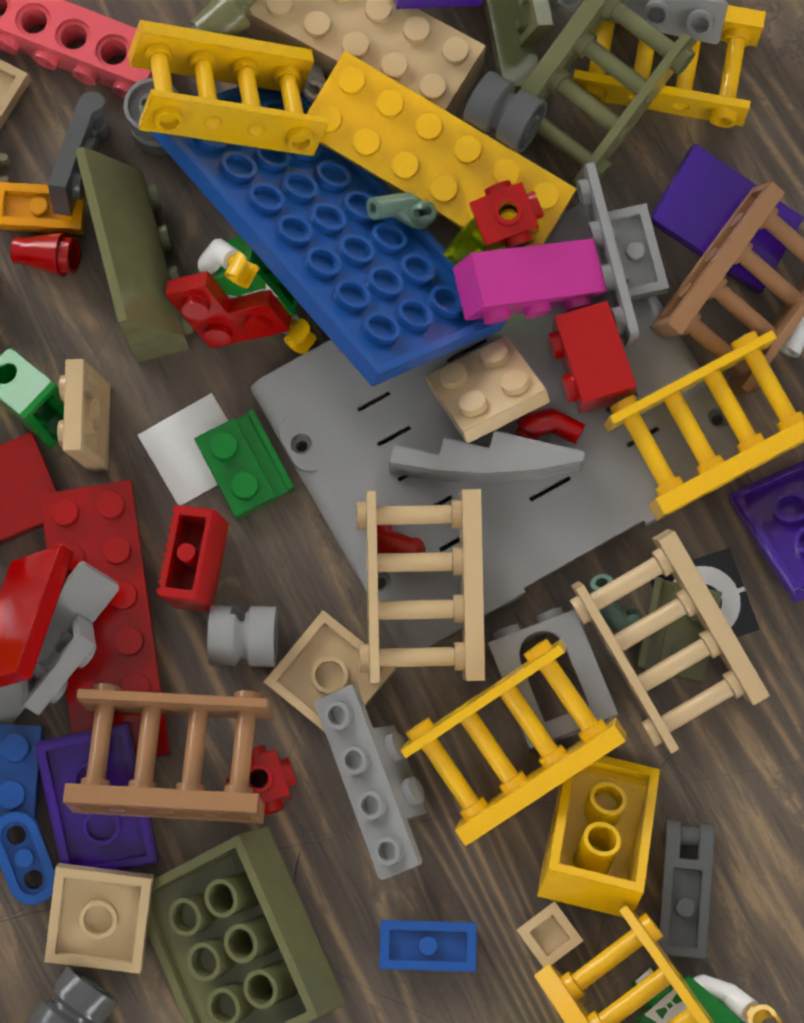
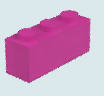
M594 238L470 253L453 267L465 321L483 318V322L486 325L506 321L511 318L512 314L524 313L525 319H534L548 315L552 312V309L564 308L565 313L592 305V300L607 291Z

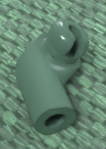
M408 192L370 197L366 205L368 216L372 220L392 217L412 229L427 228L435 221L437 216V210L433 203L428 200H421L416 195Z
M607 574L596 575L590 581L591 591L594 592L613 581L612 577ZM618 600L599 610L615 634L640 620L636 607L629 606L621 610Z

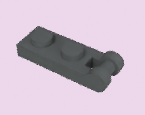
M87 92L78 100L48 182L54 214L72 216L77 199L82 200L85 196L75 149L86 147L99 153V141L104 140L110 134L109 121L105 116L106 103L103 95L100 93Z
M665 820L658 928L662 932L663 937L657 942L668 956L706 959L715 838L714 824L699 822L698 827L682 826L680 820ZM680 845L696 846V860L679 858Z

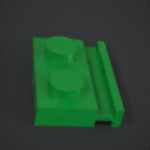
M253 409L237 419L233 418L194 438L236 521L276 501L282 495L295 491L291 479Z

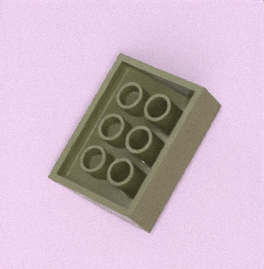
M86 147L76 148L75 153L116 317L137 362L190 349L186 335L194 333V329L165 296L167 281L180 278L177 265L168 267L165 252L173 249L166 224L158 226L154 211L162 210L156 184L147 185L142 170Z
M268 826L238 834L153 879L147 933L185 1023H307L346 1004Z

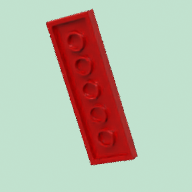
M131 480L40 494L47 549L61 544L74 551L66 579L79 562L85 561L117 581L119 585V591L93 622L96 650L92 659L84 668L77 667L68 678L66 697L71 734L93 728L95 711H87L78 701V689H93L94 684L106 683L117 685L122 688V691L163 693L134 485ZM114 712L112 725L130 722L137 754L142 714ZM161 715L156 757L172 755L166 715Z

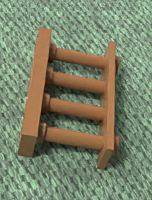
M773 181L753 187L657 316L650 328L664 339L689 334L716 359L733 351L734 349L700 320L701 314L699 310L707 299L711 300L714 298L750 331L755 330L758 336L773 330L777 338L768 348L762 350V353L769 364L804 317V278L796 288L792 286L752 250L753 244L750 241L758 230L765 228L804 263V238L777 215L779 209L775 206L785 192ZM740 263L785 303L771 323L726 285L727 279L724 276L733 264L737 265ZM745 360L728 368L734 373L728 381V385L734 395L752 393L760 387Z
M106 683L94 684L93 689L77 690L78 701L87 711H95L86 777L81 778L80 784L65 783L63 803L73 813L263 824L265 804L260 795L253 793V788L249 787L255 720H274V710L268 698H263L261 693L247 690L234 692V697L122 691L121 687ZM114 712L142 714L134 780H130L128 786H112L110 781L106 780ZM161 715L189 716L182 781L176 784V789L157 788L158 784L153 782ZM208 717L236 719L230 783L224 786V792L205 791V786L201 784Z

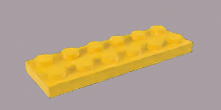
M346 51L343 52L307 114L323 116L328 119V126L320 141L321 145L398 191L412 193L421 200L430 201L434 204L438 215L480 240L482 238L471 212L469 202L486 196L484 190L496 183L510 180L511 185L522 182L526 194L535 191L544 217L537 220L539 232L531 235L533 242L526 246L546 243L577 192V188ZM506 212L501 217L505 220H511L515 218L516 214ZM506 246L500 247L497 250L506 249Z

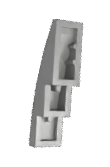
M494 430L489 448L444 437L439 455L393 444L389 469L390 473L445 482L487 484L532 481L580 472L585 451Z

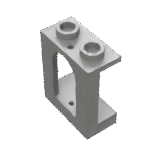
M562 607L554 608L536 616L537 624L520 630L518 624H513L492 634L494 640L487 643L486 650L488 655L492 656L500 679L522 665L519 655L522 643L547 633L553 634L559 639L562 638L567 645L566 652L588 707L595 718H602L607 723L618 715L575 610L564 613ZM526 678L516 685L554 742L576 735L581 731L569 713L545 722L528 679ZM519 725L522 732L521 738L527 753L535 751L536 748Z

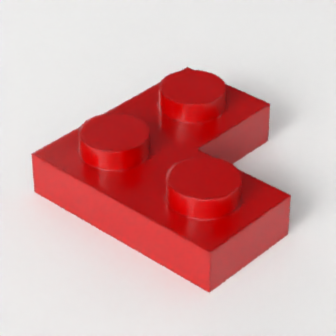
M208 271L167 281L165 296L210 348L264 338L269 335L288 332L290 329L291 316L271 290L230 299Z

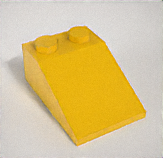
M603 756L559 785L543 857L537 897L623 917L619 910L626 905L635 911L645 888L660 769Z

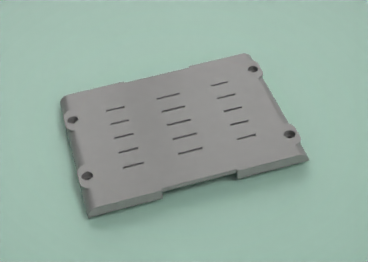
M578 204L564 212L545 244L589 239L587 223L592 222L588 206L581 207ZM597 249L600 265H602L603 261L600 250ZM608 291L592 300L591 304L594 305L608 300L610 308H613L614 303L611 292ZM656 296L632 301L639 328V336L635 345L625 347L622 334L619 335L637 386L634 392L637 395V400L701 368L681 335L663 339L650 328L663 310V306ZM564 308L552 309L550 314L534 319H525L524 313L512 314L500 331L373 387L332 340L268 373L251 386L252 394L366 593V530H357L356 502H365L366 491H376V506L435 505L448 497H451V500H459L460 490L481 489L484 618L525 596L526 591L524 589L638 524L642 523L643 528L657 521L649 504L659 497L655 490L659 486L636 444L628 447L627 444L633 441L624 424L610 432H607L604 426L605 421L613 414L612 411L607 413L606 409L613 405L579 414L575 401L568 403L565 397L561 376L566 375L562 360L553 359L547 341V333L552 332L554 316L565 313ZM506 335L547 390L550 402L533 411L554 408L586 424L576 445L552 433L539 436L538 440L585 451L580 472L532 481L483 484L434 481L411 476L399 481L398 478L404 475L390 473L389 469L393 444L439 455L444 437L465 442L430 390L425 376ZM486 339L487 342L448 363V359ZM704 381L681 393L715 455L721 454L724 461L739 454L740 452L736 446L740 443L706 382ZM388 392L390 393V395L385 397L384 399L374 403L373 405L365 408L360 412L358 411V409L363 407L364 405L374 401L375 399L385 395ZM665 402L642 414L641 417L649 431L655 428L658 429L652 436L674 476H680L685 483L700 475L696 469L699 463ZM519 418L495 431L515 435V431L519 427L517 424ZM712 419H719L721 421V425H714L712 423ZM410 427L409 431L379 447L378 443ZM493 431L470 443L489 448ZM305 444L307 449L304 452H300L297 450V447ZM569 477L570 480L531 502L530 498ZM451 500L442 505H450ZM451 524L392 525L395 532L411 538H420L425 544L426 553L440 552V548L459 538V528H451ZM460 542L442 552H451L452 547H460ZM452 571L378 572V580H383L386 583L384 588L378 589V601L451 600L453 595H461L460 576H452ZM453 618L382 620L398 648L435 647L461 632V623H453Z

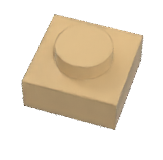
M555 901L515 930L542 968L548 964H554L584 941Z

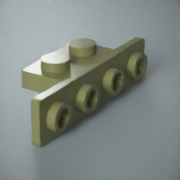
M483 0L497 73L514 82L515 90H520L539 63L536 45L554 26L553 6L548 0Z

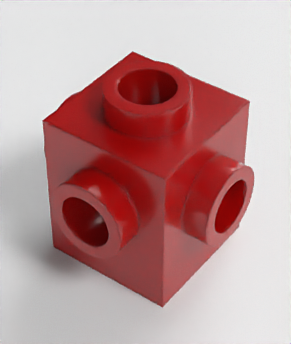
M510 180L496 183L484 190L486 196L469 202L486 251L495 250L506 246V249L524 247L532 243L531 235L539 232L537 220L544 217L535 191L526 194L522 182L511 185ZM506 212L516 214L515 218L511 220H505L501 216Z
M259 745L252 749L249 787L253 788V793L260 795L265 804L264 816L285 809L283 802L293 799L290 787L297 785V780L289 757L281 759L276 749L267 751L265 745ZM259 770L265 771L268 775L267 784L262 788L253 787L251 784L252 774ZM230 777L225 778L226 785H229Z

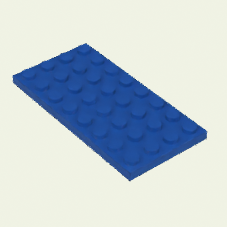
M239 87L217 93L218 100L242 104ZM258 88L261 107L285 110L281 91ZM301 92L300 98L304 114H307L312 103ZM150 132L372 387L498 332L506 321L486 325L483 322V318L465 321L453 272V267L458 264L455 259L426 228L412 229L392 217L372 220L368 216L366 208L368 199L370 197L394 194L392 190L382 180L320 143L314 156Z

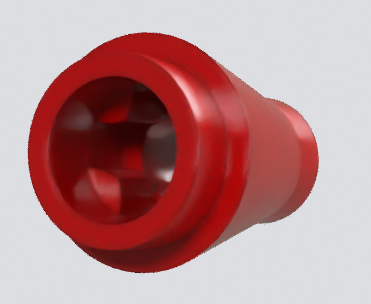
M67 232L25 238L15 237L11 244L10 255L14 264L27 265L64 277L67 273H75L78 270L81 259V246L79 240L76 237H70Z

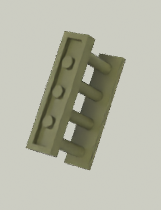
M584 0L519 90L524 89L544 100L547 99L550 93L553 95L559 93L608 131V134L592 154L553 122L544 117L537 134L582 168L573 180L575 184L577 180H581L584 165L587 163H595L600 182L605 178L613 165L609 161L611 156L675 72L680 75L695 56L692 48L697 40L682 32L677 41L673 42L624 4L625 0ZM613 18L663 57L648 80L596 41L597 35L594 33L604 19L609 21ZM577 56L580 58L586 56L636 95L620 117L569 78L570 73L567 70Z

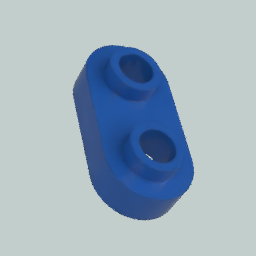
M10 811L0 817V866L12 895L21 903L37 905L45 902L53 893L56 866L37 819L25 811ZM12 826H21L25 830L26 837L23 842L17 843L11 840L9 830ZM31 870L39 871L43 876L42 885L38 887L29 885L26 880L27 873Z

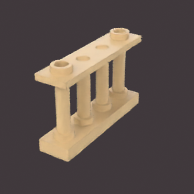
M481 489L460 490L459 500H451L450 505L376 506V491H366L365 502H356L357 530H366L368 644H359L360 673H369L370 683H380L381 667L454 666V671H462V679L465 681H485ZM451 524V528H459L460 547H452L451 552L377 554V525ZM452 571V576H460L461 595H453L451 600L378 601V572ZM453 618V623H461L462 642H454L453 647L379 648V620Z
M666 529L652 538L657 547L655 551L651 552L652 558L589 594L585 585L581 582L571 585V588L576 597L569 601L583 625L590 621L592 622L647 716V719L640 723L654 747L662 743L672 754L679 750V747L670 732L732 696L736 699L743 696L746 701L756 705L768 698L770 694L675 531ZM661 574L665 577L672 574L681 589L675 593L676 598L613 635L599 610ZM696 614L704 628V631L698 634L700 639L636 675L623 651L682 616L687 615L690 618ZM710 655L712 658H715L719 655L728 670L722 674L723 680L660 716L647 691Z

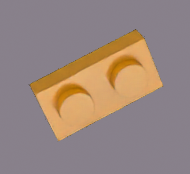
M0 182V230L40 233L67 232L68 234L84 235L87 206L86 193L82 200L77 199L72 216L54 214L48 185Z

